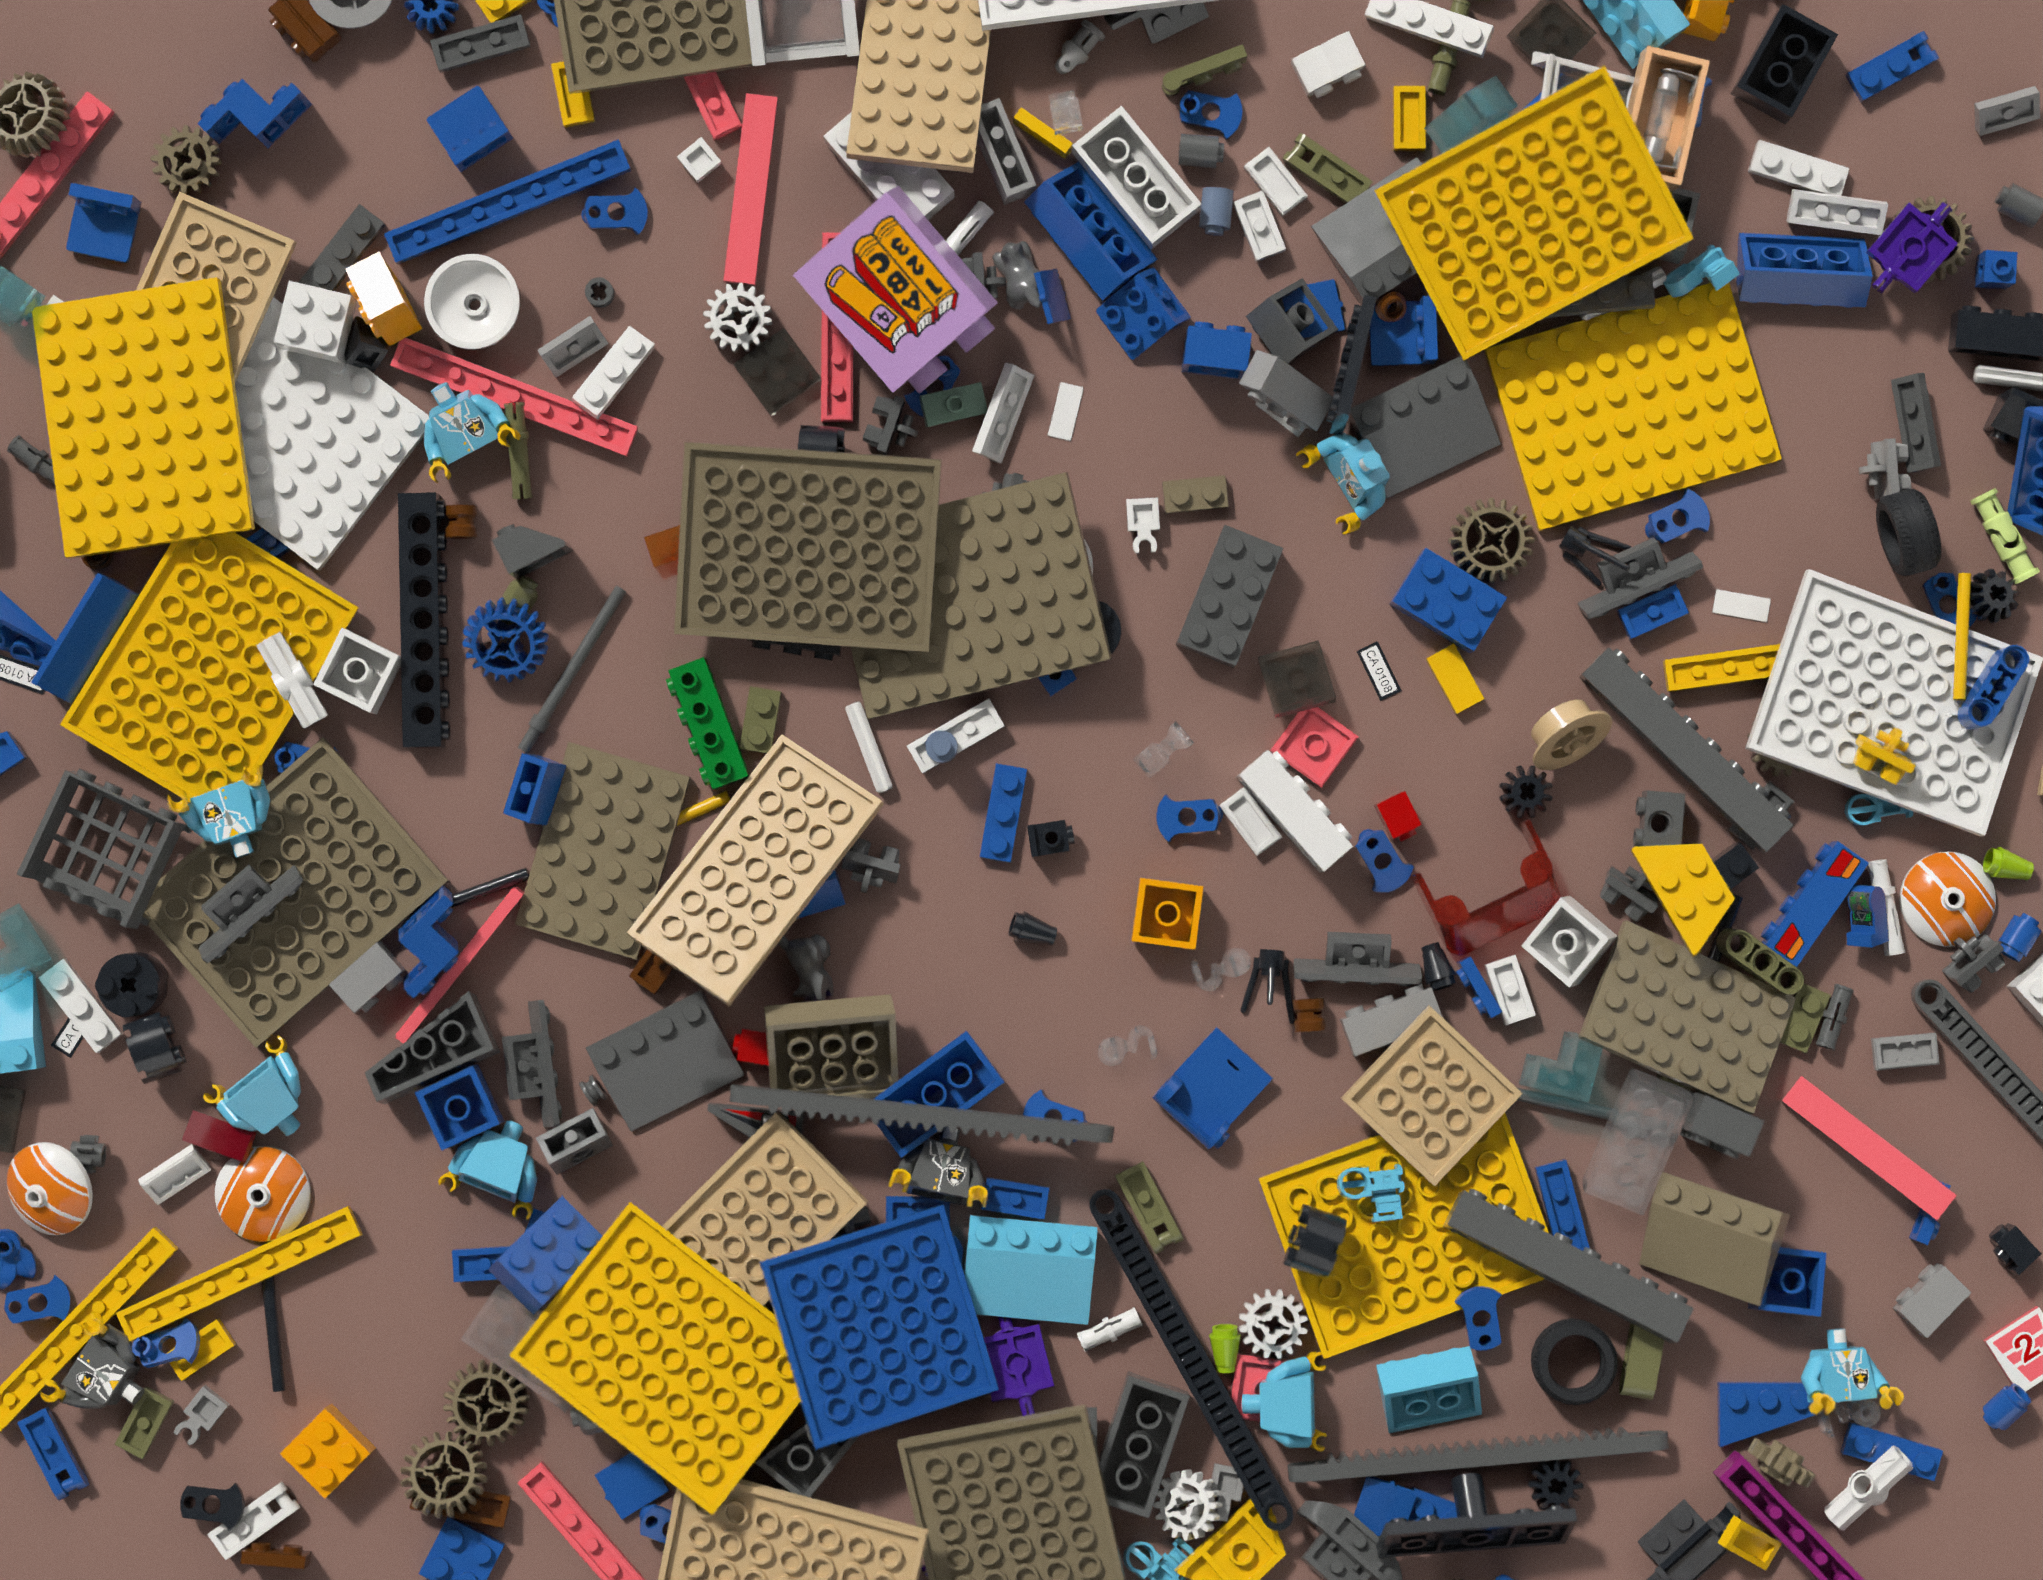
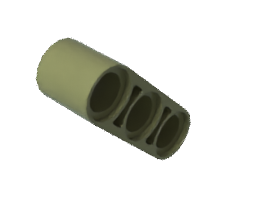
M1727 928L1718 935V950L1759 981L1787 995H1793L1802 989L1804 984L1802 972L1748 932ZM1737 935L1740 939V946L1736 951H1732L1730 940L1733 936ZM1762 953L1765 957V964L1761 969H1757L1755 959ZM1787 971L1790 975V982L1786 987H1782L1780 978Z
M1630 1323L1620 1376L1619 1394L1652 1400L1656 1390L1664 1340Z

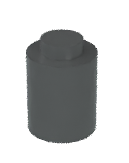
M1181 134L1178 165L1216 168L1217 162H1223L1224 143H1218L1219 136Z
M2014 183L2009 187L2003 186L1995 199V203L1998 204V212L2029 228L2034 227L2043 213V198Z

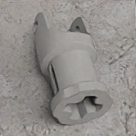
M1083 19L1081 22L1082 27L1071 41L1066 40L1062 46V55L1055 64V68L1060 74H1066L1076 65L1084 64L1089 58V52L1097 42L1105 39V35L1086 19ZM1088 36L1087 40H1086V41L1083 43V45L1081 46V43H1082V42L1085 40V38Z

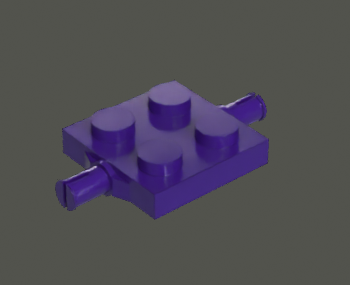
M1909 202L1867 250L1866 253L1879 263L1884 271L1872 284L1876 289L1885 280L1878 288V292L1883 293L1893 280L1904 284L1913 293H1916L1958 243L1945 232L1941 225L1944 219L1953 211L1950 206L1945 209L1948 204L1941 202L1940 206L1930 216L1922 213Z
M998 1317L1001 1330L993 1336L984 1338L999 1390L990 1392L992 1402L995 1403L1007 1399L1018 1400L1022 1416L1028 1415L1026 1404L1029 1415L1035 1414L1031 1396L1039 1391L1055 1387L1040 1325L1036 1324L1024 1328L1013 1327L1011 1318L1006 1317L1005 1322L1004 1317Z

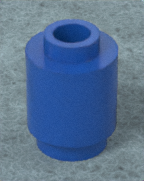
M2022 913L2021 917L2014 915L1998 940L2004 948L2001 954L2016 962H2020L2022 957H2027L2042 932L2037 927L2039 922L2025 913Z
M2013 1383L2009 1387L2004 1386L1983 1406L1985 1413L1983 1418L1993 1429L2007 1430L2028 1410L2031 1399L2017 1384Z

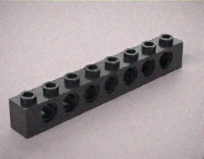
M436 492L398 493L402 734L404 748L446 747L445 740H450L451 737L450 722L445 721V709L450 708L449 690H444V677H449V659L444 658V645L449 643L448 627L443 626V614L448 613L447 595L442 593V582H447L448 576L447 564L442 563V551L447 549L446 532H441V519H446V502L441 500V495ZM421 518H428L431 523L429 531L424 534H418L415 528L417 521ZM428 549L431 553L430 562L427 565L419 566L416 561L418 552ZM422 581H429L432 585L431 593L427 597H419L417 586ZM424 612H429L433 619L431 626L427 629H420L417 623L418 617ZM423 644H430L433 648V655L427 661H422L418 656V650ZM430 675L434 681L433 688L429 692L423 693L419 689V681L423 676ZM425 707H431L434 711V719L429 724H423L419 718L420 711Z

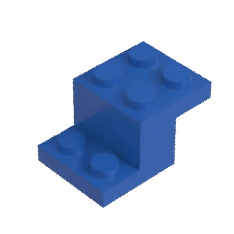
M241 79L238 83L236 81L231 83L224 90V97L216 105H209L201 113V120L197 124L220 144L242 122L269 148L312 103L291 83L288 87L282 86L272 97L274 101L269 105L244 79Z
M444 885L398 929L399 941L420 960L404 977V990L413 998L419 992L425 995L436 983L434 980L435 976L441 970L447 972L458 961L456 957L459 953L457 941L436 922L442 923L453 911L451 908L453 904L452 893Z

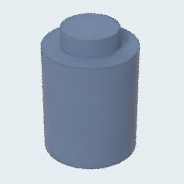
M1205 187L1202 189L1199 227L1205 229V234L1222 236L1224 231L1230 230L1233 190L1220 187Z
M939 730L933 732L927 738L925 749L928 756L934 762L943 764L955 758L958 752V744L950 732Z

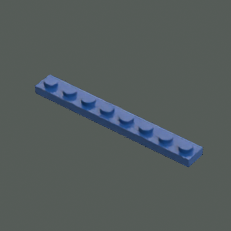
M618 139L386 232L384 235L395 263L398 265L632 170Z

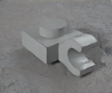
M1214 1463L1211 1476L1213 1483L1210 1489L1212 1491H1220L1216 1496V1502L1222 1503V1507L1215 1508V1513L1220 1516V1521L1227 1522L1231 1500L1241 1501L1243 1484L1233 1466Z

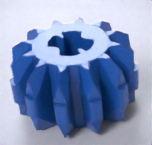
M410 0L404 3L405 8L411 10L407 15L410 22L416 21L415 27L419 31L427 25V30L430 34H434L436 25H439L442 31H446L447 26L444 21L448 20L454 23L456 18L450 12L459 10V5L452 2L453 0ZM433 1H435L438 5L437 9L433 11L430 8L429 12L426 4L428 2L434 4Z

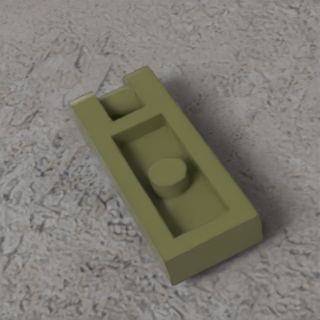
M1243 44L1168 72L1163 77V93L1173 97L1179 93L1182 86L1195 82L1196 86L1205 84L1213 80L1212 75L1224 71L1225 75L1239 71L1243 68L1242 64L1246 63L1247 59Z
M1299 133L1294 140L1296 144L1291 152L1287 151L1282 158L1285 164L1299 171L1345 204L1366 191L1373 182L1302 133ZM1306 151L1314 155L1309 164L1301 159Z
M1143 1161L1115 1175L1155 1254L1164 1251L1163 1247L1172 1242L1177 1244L1184 1240ZM1165 1223L1168 1231L1157 1236L1153 1228Z

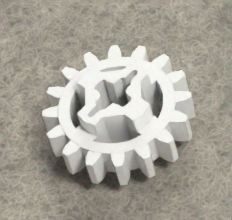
M739 283L737 290H733L730 284H726V293L723 294L717 289L715 294L718 299L716 301L707 300V304L712 309L711 311H704L703 315L711 319V321L707 322L704 327L706 330H714L710 336L712 341L721 339V349H725L730 344L732 352L736 353L738 347L743 345L745 351L749 352V343L753 342L755 345L760 346L761 343L758 337L760 335L768 337L769 335L764 325L772 324V319L765 317V314L771 312V307L762 306L766 298L763 294L755 297V287L752 286L746 292L743 283ZM738 298L747 299L755 306L747 307L741 304ZM727 301L728 306L726 310L717 317L720 307ZM739 311L741 315H746L742 318V324L736 325L734 320L730 321V319L734 318V312ZM758 321L755 330L749 334L748 329L752 322ZM730 329L736 333L738 338H731L721 330Z
M1265 1289V1297L1260 1298L1258 1294L1254 1293L1255 1303L1253 1305L1248 1302L1244 1303L1248 1313H1240L1239 1318L1246 1322L1238 1328L1240 1332L1248 1333L1244 1337L1243 1342L1245 1344L1254 1343L1252 1346L1253 1353L1258 1352L1261 1348L1263 1349L1264 1358H1268L1270 1352H1275L1276 1357L1280 1359L1282 1350L1285 1349L1291 1355L1293 1353L1291 1347L1293 1343L1302 1345L1298 1335L1307 1334V1329L1302 1327L1301 1323L1308 1319L1306 1315L1298 1314L1303 1309L1301 1303L1292 1305L1295 1298L1292 1294L1284 1299L1281 1289H1278L1275 1296L1271 1295L1269 1289ZM1270 1303L1268 1310L1261 1314L1255 1313L1261 1306ZM1283 1305L1291 1311L1294 1322L1286 1320L1282 1315ZM1276 1316L1278 1322L1283 1324V1326L1274 1327L1273 1331H1269L1268 1325L1263 1323V1321H1271L1272 1317ZM1252 1325L1261 1328L1263 1331V1342L1254 1335ZM1284 1334L1290 1335L1284 1342L1276 1344V1340Z
M1191 1469L1182 1470V1473L1179 1471L1170 1473L1171 1479H1162L1161 1484L1164 1489H1159L1157 1492L1160 1501L1153 1504V1507L1160 1508L1161 1513L1155 1516L1156 1520L1164 1519L1165 1521L1162 1530L1173 1529L1172 1537L1178 1538L1183 1536L1184 1541L1192 1540L1193 1537L1196 1539L1205 1536L1204 1531H1213L1214 1526L1211 1521L1220 1520V1516L1215 1513V1508L1222 1507V1503L1215 1502L1214 1498L1220 1491H1212L1210 1489L1213 1480L1207 1479L1202 1481L1203 1473L1195 1472L1193 1474ZM1194 1500L1193 1503L1189 1504L1190 1506L1181 1510V1507L1186 1506V1503Z

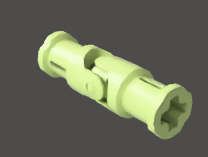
M1994 488L1972 499L1970 503L1971 505H1976L1984 520L1982 525L1991 536V541L2001 561H2005L2014 577L2013 580H2016L2014 585L2038 574L2040 570L2038 567L2034 568L2026 553L2027 546L2017 528L2013 525L2009 512L2004 511L1996 496L1998 491ZM2007 542H2013L2011 548H2006L2003 545Z

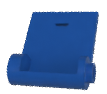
M1216 1027L1159 1088L1152 1099L1208 1150L1212 1146L1219 1149L1230 1136L1226 1132L1230 1124L1270 1083L1273 1077L1224 1032Z

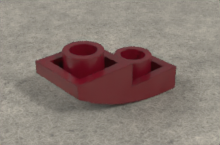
M193 1110L182 1140L241 1162H246L256 1132L232 1127L228 1122Z

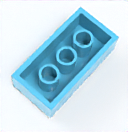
M1583 0L1632 69L1637 67L1640 53L1647 46L1663 49L1691 25L1673 0Z

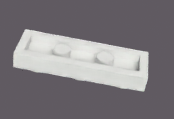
M1758 140L1748 172L1809 192L1841 196L1850 168Z
M1792 189L1786 221L1794 224L1881 235L1883 233L1888 203Z
M629 326L573 395L572 402L598 420L654 350L655 344Z
M1004 364L972 452L1002 464L1033 381V374L1014 364Z
M987 699L907 745V748L923 774L940 764L934 762L928 756L925 749L926 740L933 732L939 730L950 732L957 741L958 754L1005 727L990 699Z
M63 958L38 978L95 1053L101 1052L124 1034L67 958Z

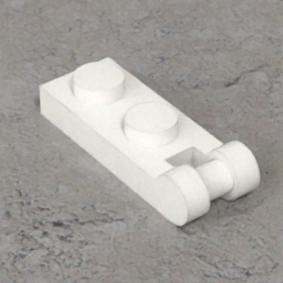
M283 1481L246 1506L240 1522L233 1530L228 1531L227 1527L221 1524L207 1534L225 1560L300 1508L297 1501H292L286 1493L288 1488ZM274 1498L282 1508L276 1513L268 1505Z

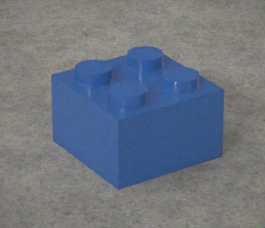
M1195 322L1194 326L1188 325L1181 372L1242 379L1248 367L1252 333L1245 332V328L1241 326L1228 325L1226 330L1214 329V324L1208 322Z
M478 1064L415 1092L441 1151L505 1122Z
M1780 1247L1761 1306L1748 1302V1309L1821 1317L1827 1253Z

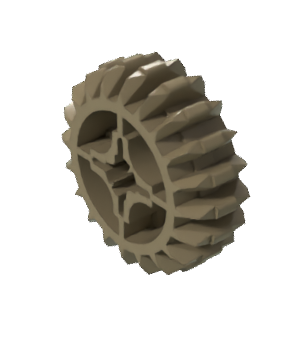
M26 71L23 77L20 74L14 73L12 82L3 79L4 87L0 89V148L6 150L11 155L18 156L20 154L22 157L29 158L31 153L40 156L42 148L51 150L50 143L53 140L61 142L58 133L60 131H67L63 122L71 119L66 112L70 106L65 100L66 95L52 79H48L39 73L34 75ZM39 95L43 96L45 107H41V103L38 101ZM10 122H14L15 134L11 133Z
M1929 196L1925 203L1919 197L1914 200V206L1922 213L1931 216L1940 206L1941 202L1947 204V199L1941 198L1936 205L1934 196ZM1954 203L1950 206L1953 211L1941 223L1942 226L1944 222L1948 225L1953 239L1958 244L1951 251L1947 260L1939 265L1926 282H1932L1935 275L1942 281L1946 279L1947 273L1950 275L1956 274L1958 272L1957 266L1962 267L1967 263L1962 255L1968 256L1972 253V249L1964 245L1974 241L1973 236L1965 235V232L1972 229V224L1967 223L1963 225L1961 222L1967 217V213L1963 212L1958 216L1954 213L1958 208V204Z
M1493 497L1488 499L1487 508H1485L1481 499L1475 502L1477 511L1470 505L1464 507L1468 518L1462 514H1458L1455 517L1462 526L1452 525L1450 531L1458 534V537L1448 539L1449 544H1458L1459 547L1452 550L1450 555L1457 556L1461 554L1462 559L1456 563V566L1462 567L1467 563L1469 567L1465 572L1471 575L1474 570L1478 571L1476 578L1480 581L1483 580L1485 573L1488 574V582L1490 584L1495 582L1496 573H1498L1502 582L1508 580L1506 570L1513 576L1518 575L1519 571L1515 563L1521 567L1527 566L1528 562L1521 555L1531 556L1533 550L1525 547V544L1535 542L1534 537H1525L1524 534L1533 529L1532 525L1524 527L1521 525V522L1527 518V515L1524 513L1516 518L1514 513L1518 510L1517 505H1513L1509 511H1506L1507 500L1505 499L1500 501L1498 508L1495 507ZM1493 515L1504 519L1508 523L1500 528H1493L1487 522H1483L1481 517ZM1473 523L1476 527L1475 531L1479 536V541L1469 551L1466 536L1469 526ZM1514 530L1516 549L1510 558L1507 554L1508 550L1504 545V540ZM1501 531L1504 532L1498 537L1499 540L1495 542L1499 544L1497 548L1494 545H1490L1479 550V547L1485 544L1484 541L1488 539L1484 537L1486 533L1489 536H1493ZM1483 553H1490L1496 559H1499L1502 565H1484L1475 558Z
M484 1359L478 1361V1370L474 1364L468 1363L466 1365L468 1375L459 1369L455 1374L460 1382L452 1379L448 1382V1386L455 1390V1392L447 1391L443 1396L445 1399L453 1401V1403L443 1406L444 1411H453L454 1413L446 1419L447 1423L457 1420L459 1425L454 1428L453 1432L458 1434L462 1429L467 1431L464 1435V1441L466 1442L470 1440L472 1435H475L476 1446L482 1444L484 1437H486L488 1446H493L495 1444V1435L501 1443L506 1442L507 1435L505 1431L514 1436L518 1431L513 1423L518 1426H523L525 1420L518 1413L527 1414L529 1412V1407L520 1405L521 1402H526L530 1399L529 1394H519V1391L527 1386L526 1383L515 1384L514 1381L520 1374L516 1371L509 1377L506 1374L510 1368L508 1364H505L501 1371H498L497 1360L491 1361L489 1369H487ZM477 1378H486L480 1393H463L470 1381ZM496 1380L505 1386L509 1392L511 1402L497 1394ZM488 1393L489 1402L494 1403L496 1406H490L485 1413L484 1404L479 1402L478 1399L482 1400L485 1394ZM462 1403L475 1410L477 1425L468 1419L464 1413ZM510 1412L506 1422L496 1427L487 1428V1423L492 1413Z
M451 1431L446 1432L445 1440H441L439 1432H434L435 1442L430 1443L428 1438L423 1436L421 1438L424 1444L422 1449L416 1444L411 1446V1449L417 1455L415 1457L411 1455L404 1456V1460L411 1464V1467H401L400 1472L410 1477L401 1480L400 1483L402 1487H412L404 1495L407 1499L417 1496L412 1503L415 1509L425 1503L423 1507L424 1515L428 1516L432 1508H435V1517L440 1519L443 1509H447L449 1518H453L455 1514L454 1507L458 1506L460 1512L464 1514L467 1511L463 1504L466 1500L473 1506L477 1503L471 1494L473 1492L478 1495L484 1493L483 1488L476 1484L487 1482L486 1475L478 1474V1472L487 1469V1465L485 1462L476 1463L483 1457V1454L480 1450L471 1453L475 1448L473 1441L463 1446V1434H459L455 1442H453ZM442 1451L436 1464L424 1466V1468L421 1467L428 1456ZM452 1451L461 1454L468 1461L470 1472H463L462 1469L452 1466ZM446 1463L449 1474L453 1473L454 1475L446 1476L443 1485H441L439 1477L434 1475L442 1473ZM418 1477L433 1481L436 1484V1499L422 1492L419 1488ZM468 1482L458 1495L446 1499L449 1488L452 1485Z

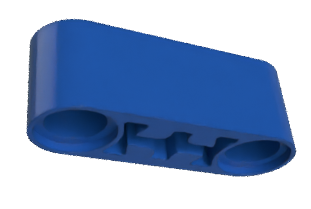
M2010 645L1997 650L1991 656L1966 696V700L1959 707L1957 716L1963 727L1973 730L1987 726L1994 721L2029 664V655L2022 646ZM2007 653L2014 659L2013 669L2005 663ZM1996 681L1994 686L1990 682ZM1992 689H1994L1995 691H1997V692H1995V693L1990 694L1991 691H1992ZM1973 706L1978 707L1982 713L1980 721L1975 720L1972 715Z

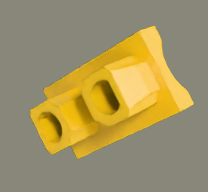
M1894 727L1889 734L1879 730L1876 739L1884 742V745L1861 734L1858 735L1855 741L1858 749L1853 763L1870 772L1877 758L1886 761L1879 775L1894 785H1897L1905 772L1912 774L1916 766L1911 763L1910 758L1894 751L1898 749L1905 752L1909 746L1908 743L1900 740L1902 736L1901 729Z

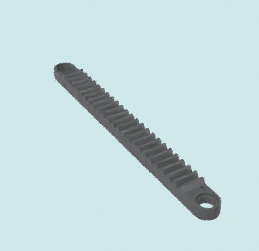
M1931 979L1917 982L1911 992L1914 1005L1931 1022L1932 1026L1940 1032L1941 1036L1957 1050L1958 1054L1966 1060L1967 1064L1983 1078L1984 1082L1992 1088V1091L2018 1116V1119L2027 1126L2028 1130L2043 1143V1093L1941 983ZM1926 986H1932L1936 990L1937 997L1932 1004H1925L1921 1000L1920 993Z
M731 1085L729 1100L734 1103L768 1106L773 1114L778 1108L782 1109L784 1115H787L791 1109H794L796 1116H800L806 1110L810 1118H813L816 1112H820L822 1119H826L829 1113H833L834 1119L839 1120L843 1114L846 1115L848 1122H851L855 1116H858L860 1122L864 1123L870 1117L875 1125L878 1124L880 1119H884L886 1126H890L893 1120H897L899 1127H903L907 1121L910 1122L912 1129H916L919 1123H923L924 1129L929 1130L931 1125L935 1124L937 1131L940 1132L944 1126H948L951 1133H954L957 1127H961L963 1134H967L970 1128H972L976 1136H980L983 1130H987L989 1137H993L995 1132L999 1131L1004 1139L1008 1133H1013L1015 1140H1018L1022 1134H1025L1027 1141H1031L1037 1135L1041 1143H1044L1047 1137H1051L1053 1144H1057L1060 1138H1064L1066 1145H1070L1073 1140L1113 1143L1115 1128L1111 1125L745 1085Z
M1619 1427L1616 1434L1610 1428H1606L1604 1435L1597 1429H1594L1591 1436L1585 1430H1581L1579 1437L1572 1431H1568L1566 1438L1559 1432H1556L1553 1439L1545 1433L1542 1435L1541 1440H1538L1535 1435H1530L1527 1442L1522 1436H1518L1515 1443L1509 1437H1505L1503 1444H1500L1496 1438H1492L1490 1445H1487L1483 1439H1480L1477 1446L1471 1440H1467L1465 1447H1462L1458 1441H1455L1452 1448H1449L1443 1442L1440 1449H1436L1432 1443L1429 1444L1425 1451L1421 1445H1416L1414 1452H1411L1408 1446H1404L1401 1453H1398L1395 1447H1391L1389 1454H1386L1382 1448H1379L1376 1455H1373L1370 1449H1366L1364 1456H1360L1357 1450H1353L1351 1457H1347L1345 1452L1341 1451L1339 1457L1335 1458L1330 1452L1327 1454L1326 1459L1301 1461L1288 1464V1480L1290 1482H1311L1661 1451L1669 1449L1668 1431L1653 1430L1628 1433L1623 1427Z

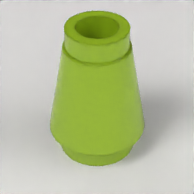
M2002 847L1990 848L1983 860V871L1989 873L1990 877L2029 880L2034 870L2033 862L2027 861Z
M1214 1325L1209 1337L1216 1371L1219 1373H1232L1235 1371L1241 1334L1238 1332L1236 1325Z

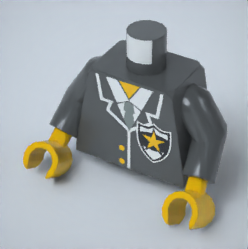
M944 1126L939 1141L926 1139L924 1146H917L900 1161L898 1168L893 1171L889 1182V1187H892L894 1183L901 1184L903 1186L902 1192L963 1206H966L967 1202L969 1207H972V1201L974 1200L981 1201L983 1207H986L988 1191L984 1186V1178L978 1162L974 1157L970 1156V1148L958 1145L960 1130L956 1129L954 1133H951L948 1126Z
M91 1313V1318L98 1322V1325L91 1327L83 1322L84 1332L90 1335L91 1338L61 1384L65 1387L60 1389L54 1380H47L45 1385L54 1387L55 1392L51 1395L40 1393V1395L46 1402H54L59 1398L61 1403L80 1409H102L106 1405H116L121 1398L134 1405L141 1399L145 1389L133 1381L140 1370V1365L135 1361L136 1355L132 1352L131 1341H129L127 1335L112 1325H104L102 1316L99 1313Z

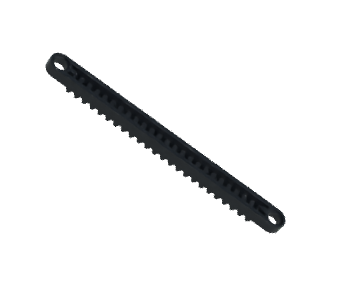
M1110 1189L1096 1191L1090 1199V1211L1251 1501L1268 1528L1276 1531L1286 1529L1293 1521L1294 1512L1292 1506L1121 1199L1114 1191ZM1104 1195L1111 1197L1115 1204L1113 1211L1108 1214H1102L1096 1208L1097 1199ZM1274 1505H1281L1287 1511L1285 1520L1280 1523H1274L1268 1517V1511Z

